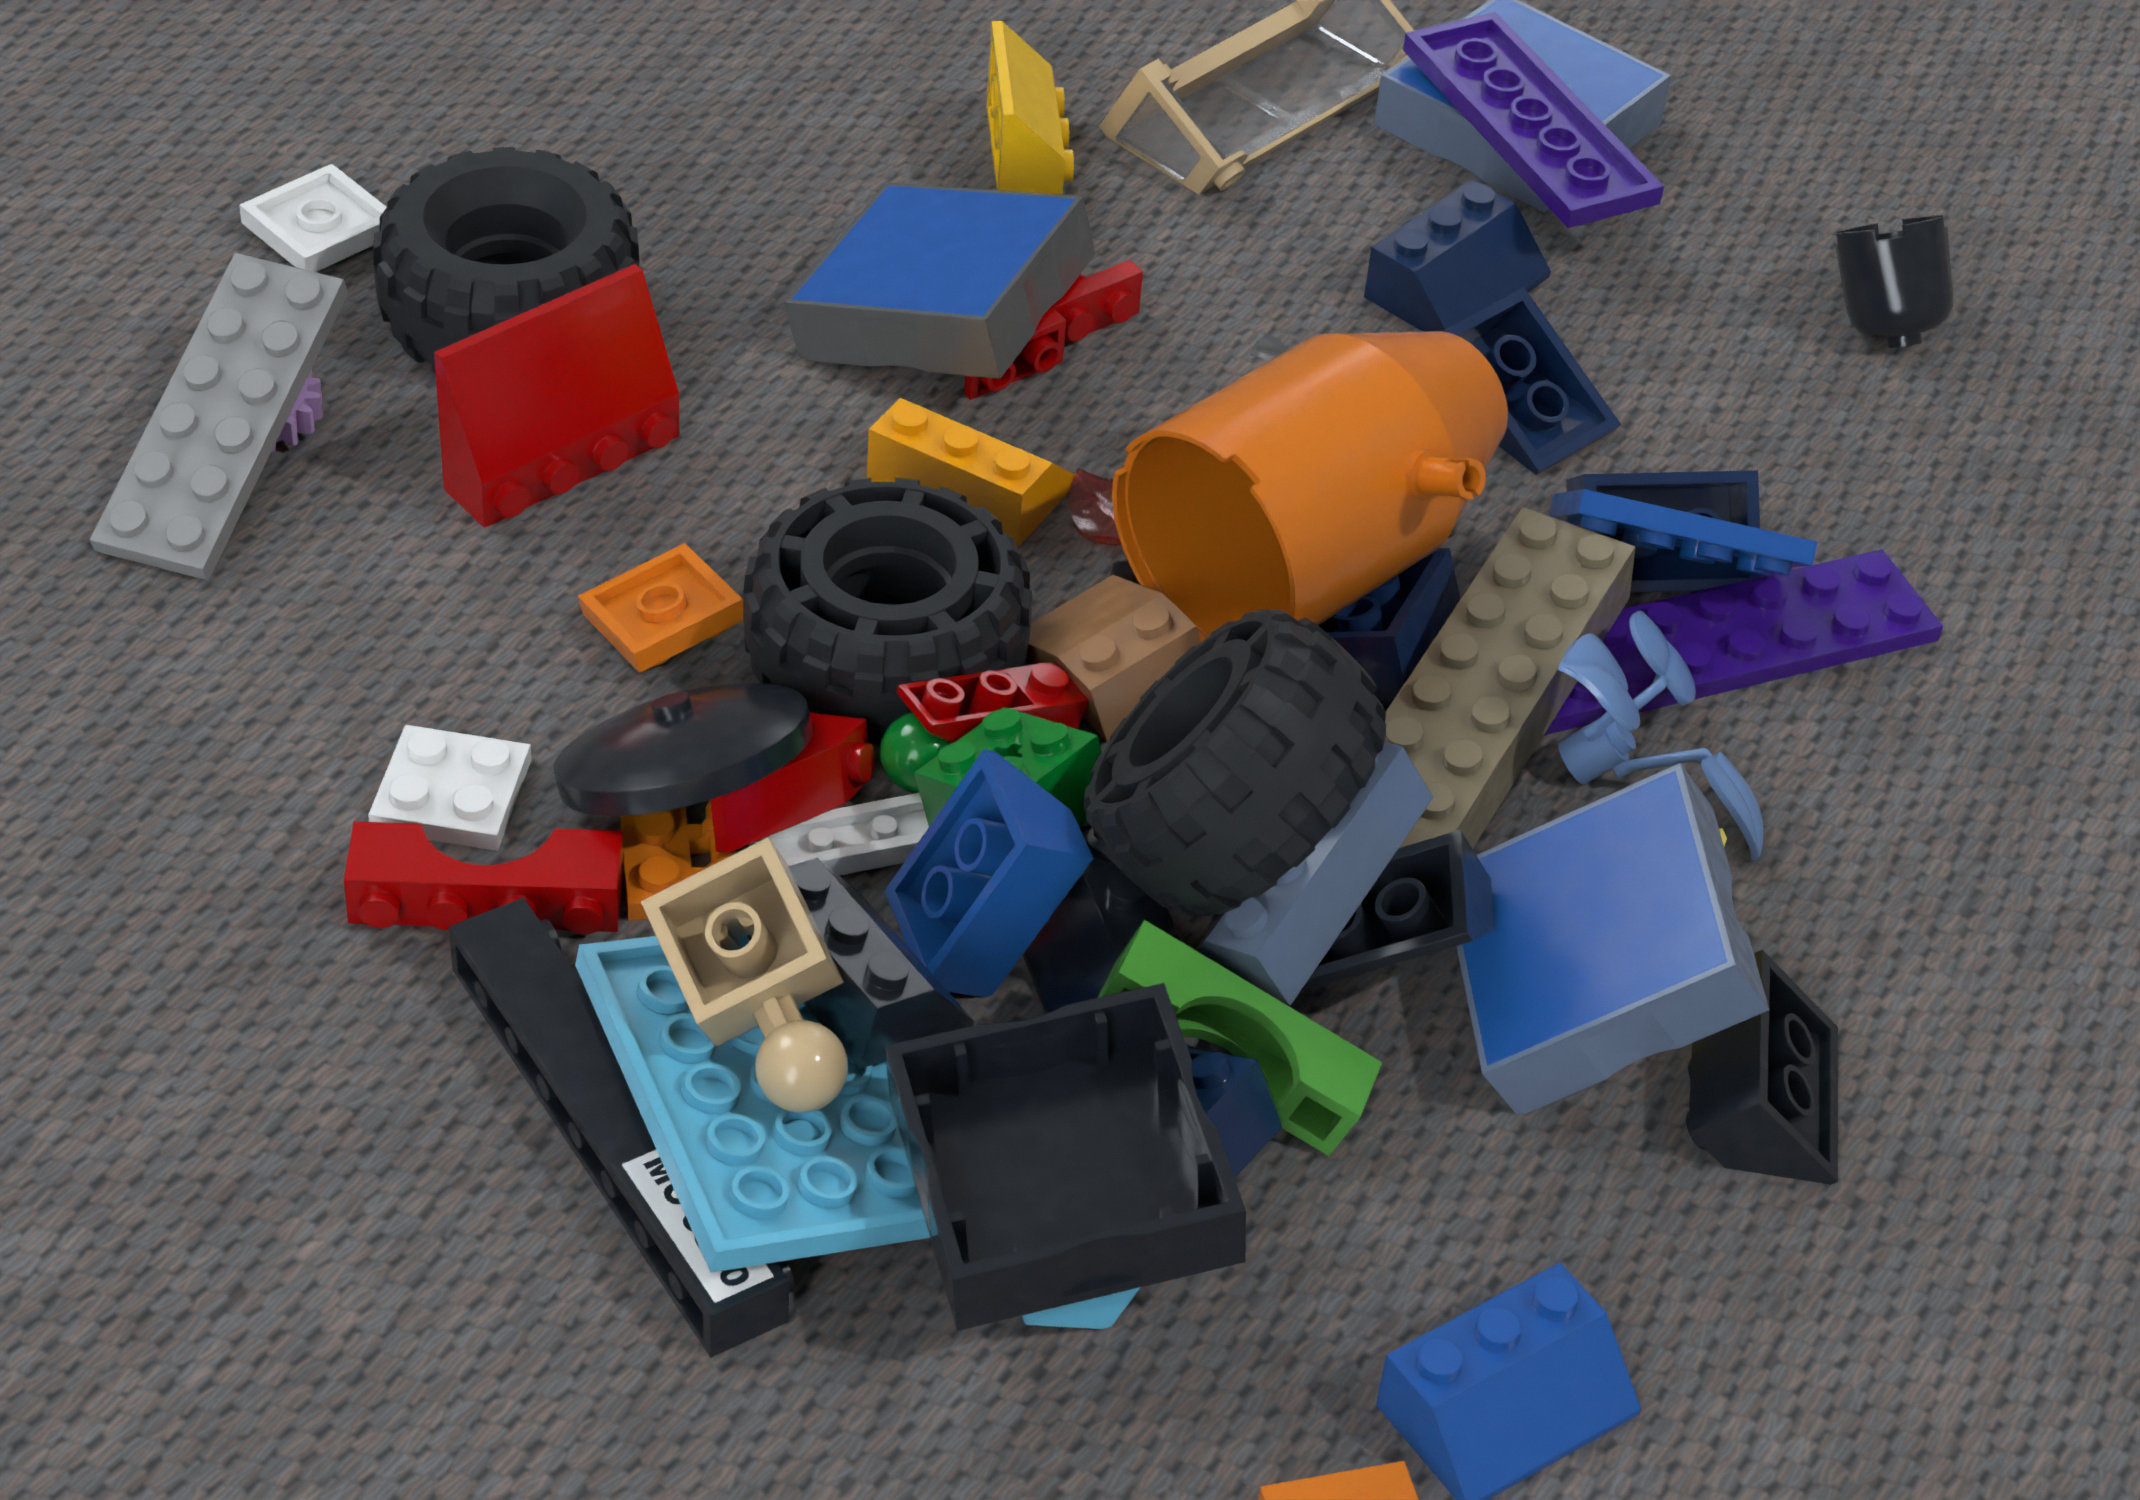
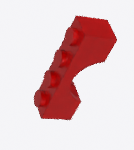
M353 821L343 879L348 923L366 924L375 928H386L392 925L434 926L438 929L449 930V926L524 897L539 920L548 919L555 930H567L580 935L595 932H618L624 876L623 832L616 830L555 828L543 845L523 858L503 864L477 865L455 860L440 852L428 840L421 824Z

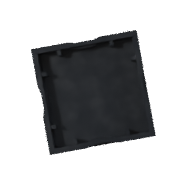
M1164 983L1068 1004L1050 1013L1028 1020L997 1024L984 1023L884 1046L890 1101L957 1331L1246 1262V1209L1218 1131L1203 1110L1197 1097L1193 1083L1192 1059Z

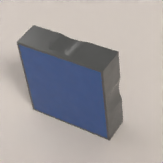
M886 182L784 301L798 356L817 362L859 366H904L933 373L1000 379L1033 337L1043 315L1065 295L1096 254L1083 196Z

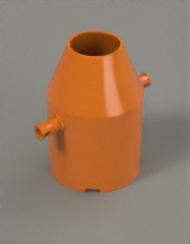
M1449 332L1321 334L1299 343L1140 435L1125 448L1128 454L1124 467L1114 472L1112 487L1113 512L1119 539L1138 582L1142 586L1163 593L1197 626L1201 643L1211 635V632L1225 623L1237 621L1245 613L1256 610L1280 609L1296 620L1305 617L1320 625L1436 551L1451 534L1468 501L1474 499L1473 495L1479 496L1482 493L1486 482L1485 470L1502 441L1507 428L1508 408L1501 382L1491 364L1477 348L1465 339Z

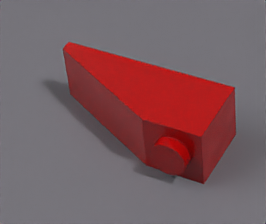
M810 713L814 728L813 736L799 755L777 771L750 785L710 799L716 852H732L845 805L872 778L875 768V750L872 744L868 743L866 719Z

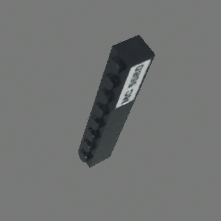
M523 897L449 926L453 972L710 1358L788 1323L789 1293L794 1290L795 1284L787 1261L710 1272L575 963L570 965L562 954L558 935L548 919L539 920Z

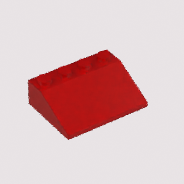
M636 264L434 352L443 487L484 528L502 519L515 517L536 503L556 494H564L575 485L604 471L615 470L624 462L653 448L664 447L672 439L680 436L679 391L643 270Z

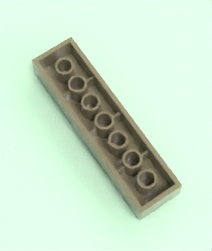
M1524 507L1521 508L1386 711V737L1384 742L1399 745L1405 749L1434 797L1399 848L1458 830L1463 832L1472 849L1474 848L1577 683L1576 679L1558 670L1566 650L1572 642L1588 633L1596 635L1603 641L1629 600L1635 546Z

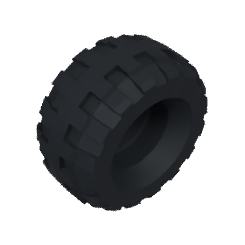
M493 147L492 151L472 153L470 150L451 155L447 158L446 162L435 166L431 163L411 176L410 185L403 184L395 190L388 200L386 209L379 217V231L374 232V278L382 320L390 322L392 335L402 344L403 350L418 363L427 361L432 364L434 373L435 351L631 265L636 264L640 267L637 228L633 227L631 212L623 203L621 196L612 184L606 181L599 182L597 172L577 161L572 164L561 160V156L538 149L535 153L516 151L515 147Z
M871 478L847 481L844 487L828 491L827 488L820 489L801 498L798 509L788 508L784 510L770 524L769 530L760 538L757 556L749 557L744 580L743 623L745 652L750 653L753 674L759 683L781 685L801 693L806 699L809 713L866 719L868 742L880 743L881 745L883 735L890 724L902 715L912 712L896 693L900 684L1025 666L1031 632L1032 590H1030V571L1023 554L1019 553L1014 539L1002 530V522L982 506L974 508L967 503L966 496L942 486L937 490L920 485L919 480L895 478V482H872ZM877 603H891V604H900V605H886V604H877Z
M1265 609L1245 613L1241 619L1225 623L1211 632V635L1198 646L1190 648L1175 661V665L1159 681L1156 680L1139 698L1140 702L1127 718L1122 719L1110 736V742L1103 754L1098 756L1090 772L1091 783L1085 788L1084 795L1086 821L1094 830L1093 835L1098 840L1096 846L1141 890L1166 908L1176 909L1178 907L1190 915L1208 916L1226 913L1239 908L1243 901L1251 897H1259L1276 885L1277 880L1291 868H1297L1316 849L1315 846L1330 829H1335L1350 810V804L1359 790L1365 788L1375 770V759L1377 754L1383 750L1386 737V712L1374 695L1377 687L1373 679L1340 644L1317 624L1305 617L1296 620L1280 609Z

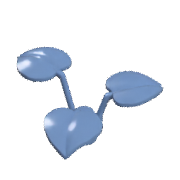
M1637 611L1630 617L1629 626L1634 642L1645 661L1656 673L1653 683L1634 699L1627 692L1628 684L1622 669L1599 637L1588 633L1572 642L1566 650L1558 670L1583 684L1607 711L1602 717L1559 741V752L1573 777L1579 783L1585 785L1611 769L1614 770L1618 778H1622L1632 771L1678 763H1699L1711 787L1743 833L1750 848L1751 861L1757 860L1761 855L1764 837L1761 810L1754 793L1745 779L1722 752L1712 755L1708 749L1699 748L1629 760L1628 752L1636 748L1632 731L1640 726L1639 709L1662 692L1666 686L1682 706L1693 702L1695 699V683L1688 666L1678 651L1665 639L1657 625L1642 611Z

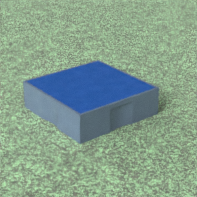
M1489 0L1463 18L1466 19L1496 12L1628 149L1661 125L1671 80L1670 74L1519 0ZM1409 56L1381 75L1374 125L1434 156L1447 159L1468 169L1482 181L1544 213L1549 210L1548 206Z
M1681 763L1477 854V857L1491 878L1494 930L1472 942L1458 945L1456 948L1482 1075L1516 1114H1527L1602 1082L1619 1070L1642 1058L1672 1049H1679L1769 1010L1749 936L1741 926L1734 910L1732 874L1714 809Z

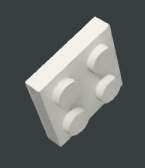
M333 164L239 205L241 223L293 266L312 272L322 270L373 246L374 232L379 231V217L386 209L384 204Z
M405 725L368 814L369 822L421 824L428 840L498 851L532 760L531 744Z

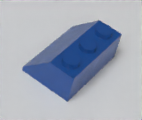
M983 749L885 889V894L906 945L948 992L984 998L992 996L1009 972L1015 967L1020 957L1043 926L1049 921L1051 915L1076 881L1083 875L1085 869L1093 860V856L1071 809L998 753Z
M1561 1262L1387 1354L1376 1406L1456 1500H1489L1640 1415L1641 1406L1607 1313Z

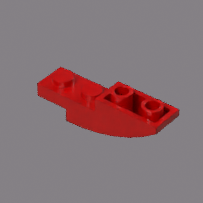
M1127 260L1088 277L1080 274L1065 295L1043 315L1038 323L1035 334L1000 379L965 376L964 394L972 400L991 391H1001L1009 384L1037 372H1047L1055 365L1063 362L1065 343L1079 341L1089 333L1114 323L1125 322L1133 315L1138 314L1143 271L1131 260Z

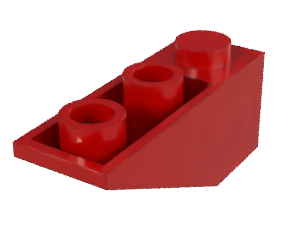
M1055 661L900 684L896 691L929 733L953 743L981 724L988 714L1003 707L1078 729L1089 701Z

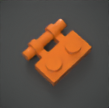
M710 802L706 805V819L702 824L687 825L686 806L650 814L620 816V827L623 832V863L628 921L649 920L641 901L736 854V850L729 853L716 852ZM710 853L711 861L706 867L691 866L690 854Z

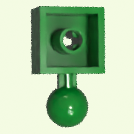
M1006 707L988 714L981 724L954 743L929 733L913 712L897 718L890 724L883 735L880 745V760L887 777L899 788L912 793H920L929 826L983 749L998 753L1071 809L1079 828L1087 823L1086 813L1084 812L1085 788L1091 783L1090 772L1098 756L1102 754L1098 735Z

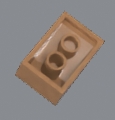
M1111 575L1031 623L1026 658L1033 665L1055 661L1066 672L1068 677L1089 700L1083 718L1108 743L1110 736L1122 719L1127 718L1140 702L1139 698L1156 680L1159 681L1175 665L1176 660L1193 646H1198L1201 640L1197 626L1163 593Z

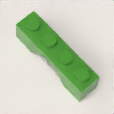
M1144 920L1116 960L1098 998L1164 983L1183 1037L1203 1039L1221 1046L1237 1057L1258 1060L1282 1129L1330 1156L1361 1117L1382 1062Z

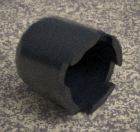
M1943 215L1902 219V230L1879 234L1878 223L1837 231L1835 247L1846 310L1851 324L1858 332L1872 338H1887L1889 348L1905 347L1922 343V332L1938 327L1948 318L1953 308V286L1948 228L1944 226Z

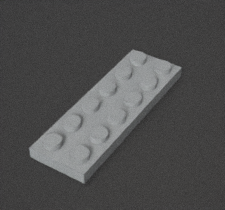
M234 253L90 538L94 551L208 580L221 557L348 295L344 279Z

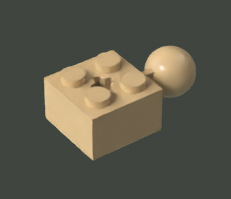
M768 837L641 901L697 1025L716 1047L759 1026L765 1039L761 1043L756 1056L755 1070L758 1084L765 1096L776 1106L796 1113L816 1111L832 1102L842 1090L847 1077L848 1061L845 1049L839 1038L830 1029L819 1023L803 1020L797 1006L844 982L786 861ZM750 935L752 938L750 942L740 949L738 940L743 936Z

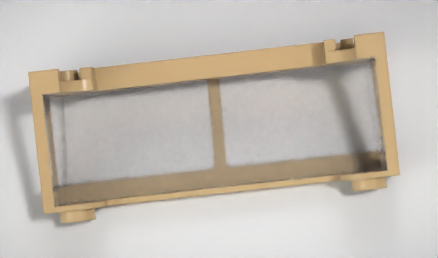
M1297 0L1173 69H1170L1167 64L1163 65L1159 59L1140 68L1099 125V128L1109 139L1195 193L1201 194L1215 185L1222 191L1242 177L1246 171L1244 168L1378 92L1381 75L1408 57L1403 51L1405 33L1414 31V29L1390 0Z

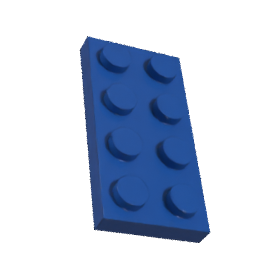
M1587 489L1553 494L1549 511L1550 517L1566 521L1604 536L1615 537L1616 533L1623 534L1622 542L1633 545L1636 549L1656 552L1658 548L1674 550V547L1677 546L1681 547L1679 558L1705 564H1714L1715 561L1732 563L1734 559L1738 560L1736 565L1737 571L1763 577H1771L1772 574L1790 576L1792 567L1813 566L1818 543L1817 541Z

